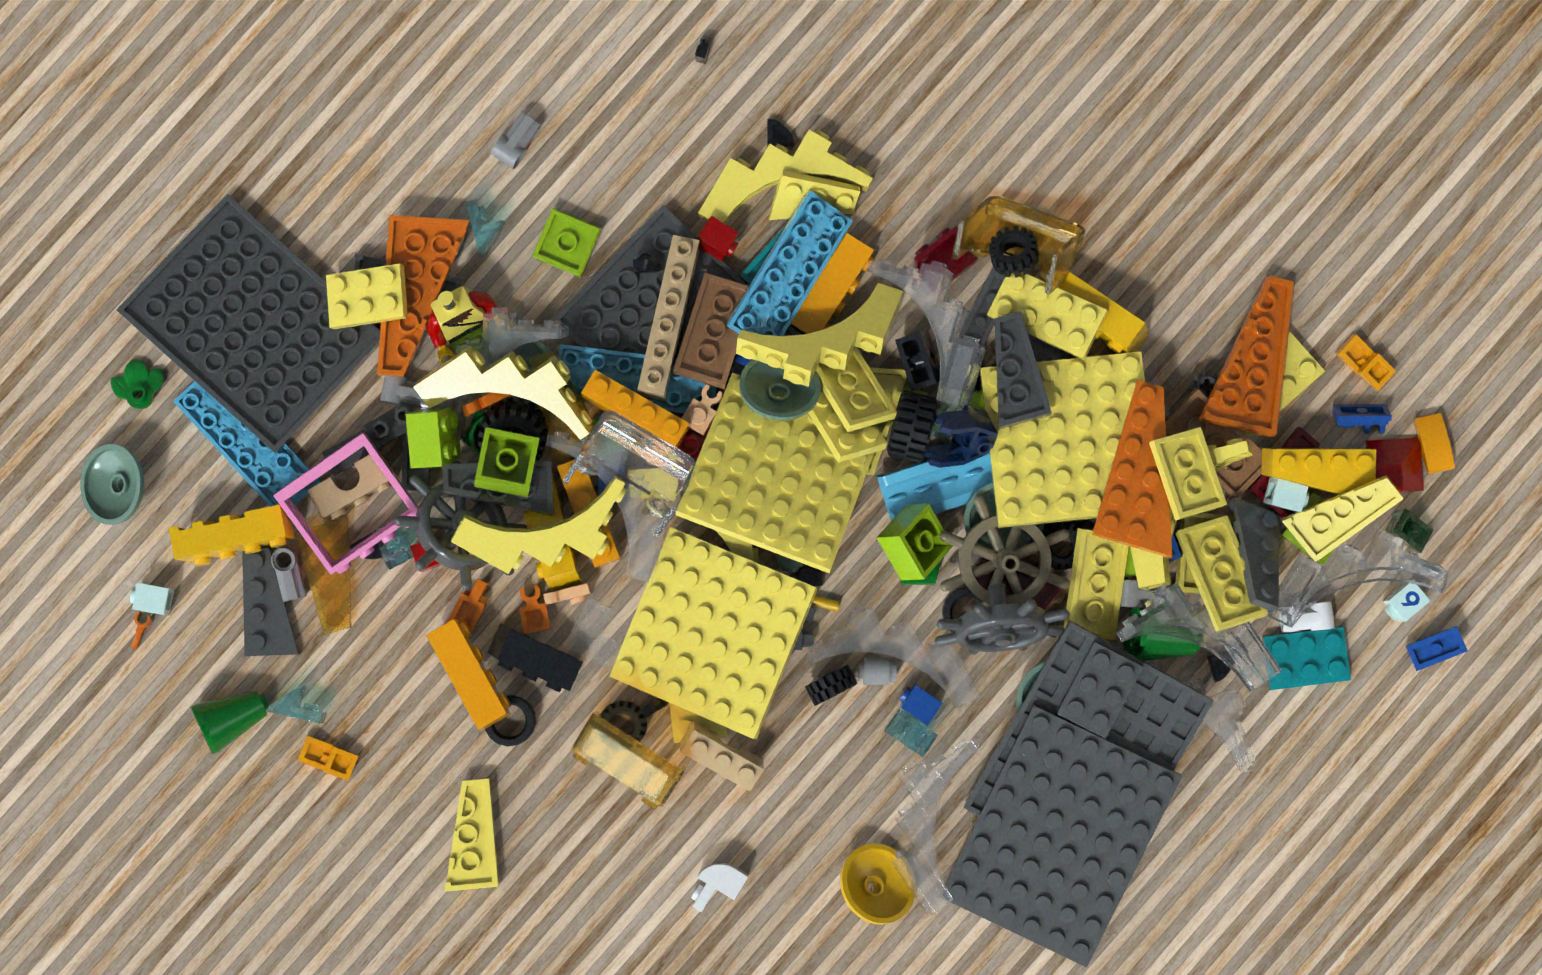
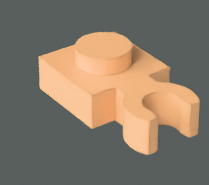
M708 384L702 389L701 402L693 398L682 417L683 420L689 423V428L703 436L717 412L712 409V406L718 404L723 397L722 392L719 391L715 398H709L707 393L711 387Z
M587 583L546 593L543 596L546 605L570 600L571 604L587 601L586 596L592 593L590 585Z

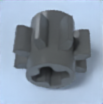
M1206 370L1202 372L1201 379L1194 375L1191 379L1195 384L1189 387L1188 390L1193 391L1195 388L1200 390V385L1205 381L1207 386H1211V390L1206 394L1205 390L1201 389L1200 391L1209 398L1218 375L1215 374L1209 377Z

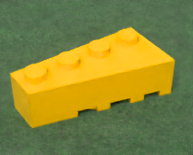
M1059 264L1045 281L1107 309L1108 313L1096 339H1100L1116 353L1138 352L1149 337L1144 321Z
M1262 448L1261 475L1279 478L1340 495L1376 480V449Z
M553 473L554 514L552 516L532 511L525 512L524 518L527 528L546 526L565 519L562 515L564 510ZM567 544L563 546L566 548V552L559 563L554 561L551 567L541 561L536 563L539 578L545 579L551 592L583 584L574 564L577 562L573 548Z
M279 504L245 511L243 518H240L238 514L219 517L218 523L214 521L203 522L202 520L192 522V528L189 529L179 528L177 525L168 527L174 559L195 563V566L210 564L211 559L220 557V560L235 558L238 552L245 551V554H251L261 551L262 546L280 547L286 545V540L295 538L292 521Z

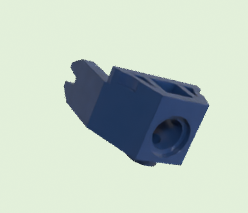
M964 405L963 410L943 412L937 417L936 424H942L939 429L940 432L950 435L954 434L953 443L931 446L926 450L925 457H931L928 462L929 465L938 468L965 465L989 454L990 450L994 447L998 432L986 410Z

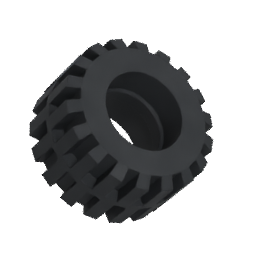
M906 390L903 391L899 398L896 409L897 414L893 421L888 441L887 452L889 456L917 463L924 459L937 410L936 398Z
M513 397L507 398L505 403L500 400L496 402L495 407L491 405L487 413H484L478 435L479 447H482L486 427L497 430L509 426L518 427L527 436L540 438L535 461H539L545 451L548 435L546 417L542 418L543 412L540 408L534 409V403L529 402L525 404V399L519 398L517 402L513 401Z

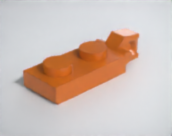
M477 579L472 590L461 593L447 622L453 619L459 620L460 623L465 622L472 634L486 607L488 598L483 595L489 583L482 579Z

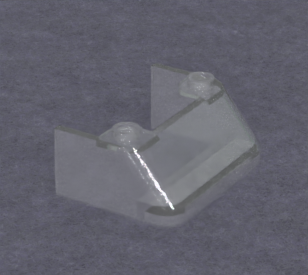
M605 411L589 435L563 482L568 484L576 469L583 474L592 476L597 475L602 468L613 473L649 495L646 501L647 508L653 515L661 518L653 534L659 537L697 470V464L691 456L614 411Z

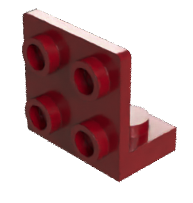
M957 226L952 229L949 227L944 229L937 235V241L930 246L928 244L923 245L915 253V271L934 295L976 263L974 256L961 242L960 230Z

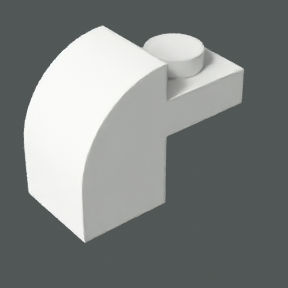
M718 862L706 866L697 876L698 879L705 882V885L703 887L699 884L691 898L695 902L692 907L702 912L715 889L735 900L747 880L748 874L729 863Z

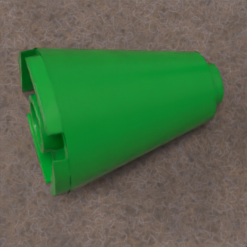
M1134 608L1129 614L1133 618L1131 624L1126 623L1124 628L1123 649L1143 661L1193 656L1201 648L1202 638L1198 635V631L1192 627L1142 608Z
M257 691L201 702L191 706L194 717L212 754L219 753L266 717V710L270 708L264 693L258 695Z

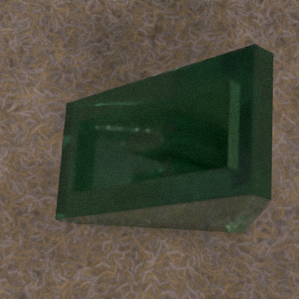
M1400 509L1395 511L1384 534L1414 551L1422 553L1433 529L1411 511Z

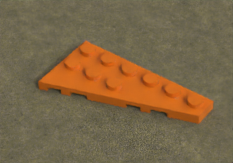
M389 215L386 265L399 263L404 265L408 318L381 322L377 366L378 376L406 377L425 332L429 315L433 312L430 304L438 299L471 223L470 220Z
M1274 276L1265 278L1198 421L1268 437L1276 436L1294 281Z
M1140 380L1136 382L1092 535L1172 558L1170 504L1149 444L1153 440L1166 437L1164 387Z

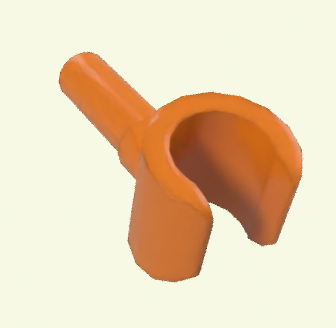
M139 611L135 614L134 621L137 624L131 648H138L145 628L152 625L153 619L150 614L147 621L143 624L139 622L142 612Z

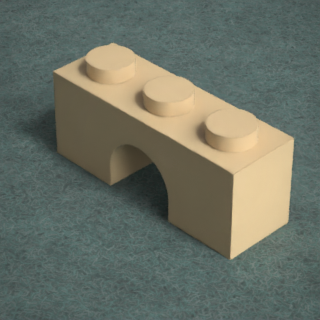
M371 455L354 463L360 475L359 482L355 488L344 491L339 487L336 480L330 477L307 490L323 519L328 520L331 518L332 521L337 520L346 514L345 509L352 505L359 507L370 500L369 495L376 491L381 494L393 487Z
M693 720L680 741V752L748 791L752 790L764 771L762 758L742 747H739L738 750L729 747L717 737L716 732Z

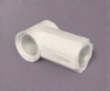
M1332 602L1307 604L1308 606L1280 609L1279 624L1281 631L1295 632L1307 629L1316 631L1335 628Z

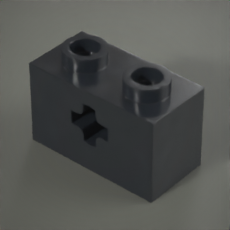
M928 330L895 340L911 391L944 381Z

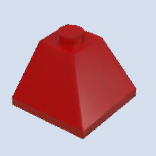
M1419 438L1366 441V448L1376 449V479L1387 475L1400 492L1424 491Z

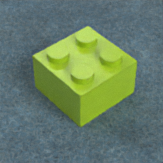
M453 406L432 407L430 409L425 407L405 414L411 468L442 467L458 459L461 447L459 440L456 439L455 429L458 427V417L456 412L453 411Z
M486 427L474 487L528 498L540 438Z
M929 503L905 505L876 537L901 580L925 579L953 547V545L940 540L939 535L944 529Z

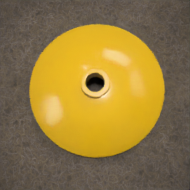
M870 843L855 849L843 863L840 873L842 895L849 908L858 917L869 923L882 925L897 921L909 911L915 898L916 883L909 863L898 851L884 844ZM868 884L871 885L872 892L869 891Z

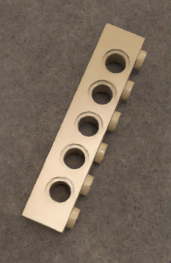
M677 235L672 237L638 384V394L644 398L663 402L666 400L700 251L699 240Z

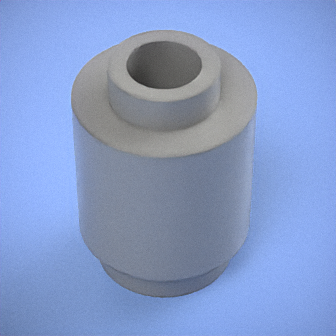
M864 658L863 663H858V679H863V685H889V682L896 683V661H890V658Z

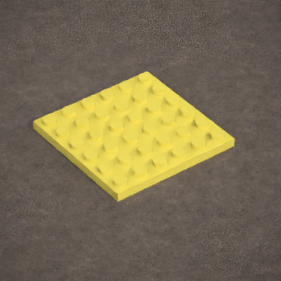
M1142 352L1086 357L1085 360L1072 358L1037 362L1052 414L1003 429H999L996 366L980 368L984 410L988 413L998 432L994 447L990 450L998 528L1097 518L1137 380L1145 382Z
M732 372L676 511V516L830 573L874 453L838 463L809 413L792 420H772L758 415L743 401L739 390L740 375Z
M670 527L609 677L752 739H757L818 588Z

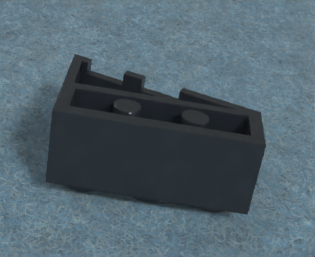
M500 623L487 653L499 660L498 666L512 671L514 667L523 671V677L534 682L538 678L547 681L546 687L560 692L562 688L568 691L571 690L583 664V661L537 641L526 634L510 629Z

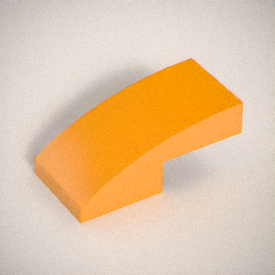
M1352 334L1335 352L1348 367L1377 391L1396 373V370L1379 353H1375L1357 334Z
M1441 413L1415 418L1414 426L1421 444V456L1428 475L1454 469L1455 464L1451 445Z
M307 735L297 761L349 781L359 756Z

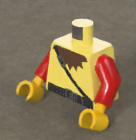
M460 286L451 292L444 291L440 293L438 299L430 304L433 312L429 315L426 325L434 347L439 349L437 357L441 365L444 363L443 358L445 356L454 357L451 348L446 347V343L451 344L493 321L492 318L496 320L498 334H504L501 325L506 324L513 330L511 318L508 315L500 314L501 309L488 293L471 291L465 286Z

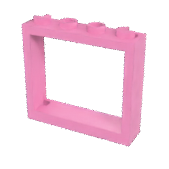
M365 431L273 495L330 575L336 571L341 574L352 566L350 561L358 556L363 559L375 550L373 545L381 540L385 544L397 535L395 530L401 526H396L393 519L334 560L291 501L290 497L364 446L409 508L400 515L416 517L419 507Z

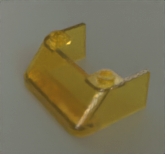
M1000 196L988 197L960 219L952 256L955 260L959 259L967 251L972 252L977 257H987L990 255L989 243H991L992 236L997 237L996 232L999 230L1004 233L1005 227H1009V231L1013 230V226H1018L1019 231L1022 227H1025L1027 232H1033L1039 250L1038 264H1034L1041 267L1040 276L1047 282L1045 293L1049 295L1066 280L1085 235V228L1079 224ZM1013 247L1004 254L1016 256L1022 253L1024 249Z
M593 712L571 747L575 752L573 757L587 765L588 761L644 796L641 801L651 808L655 809L657 805L663 807L687 768L684 766L682 768L678 767L602 718L600 712Z

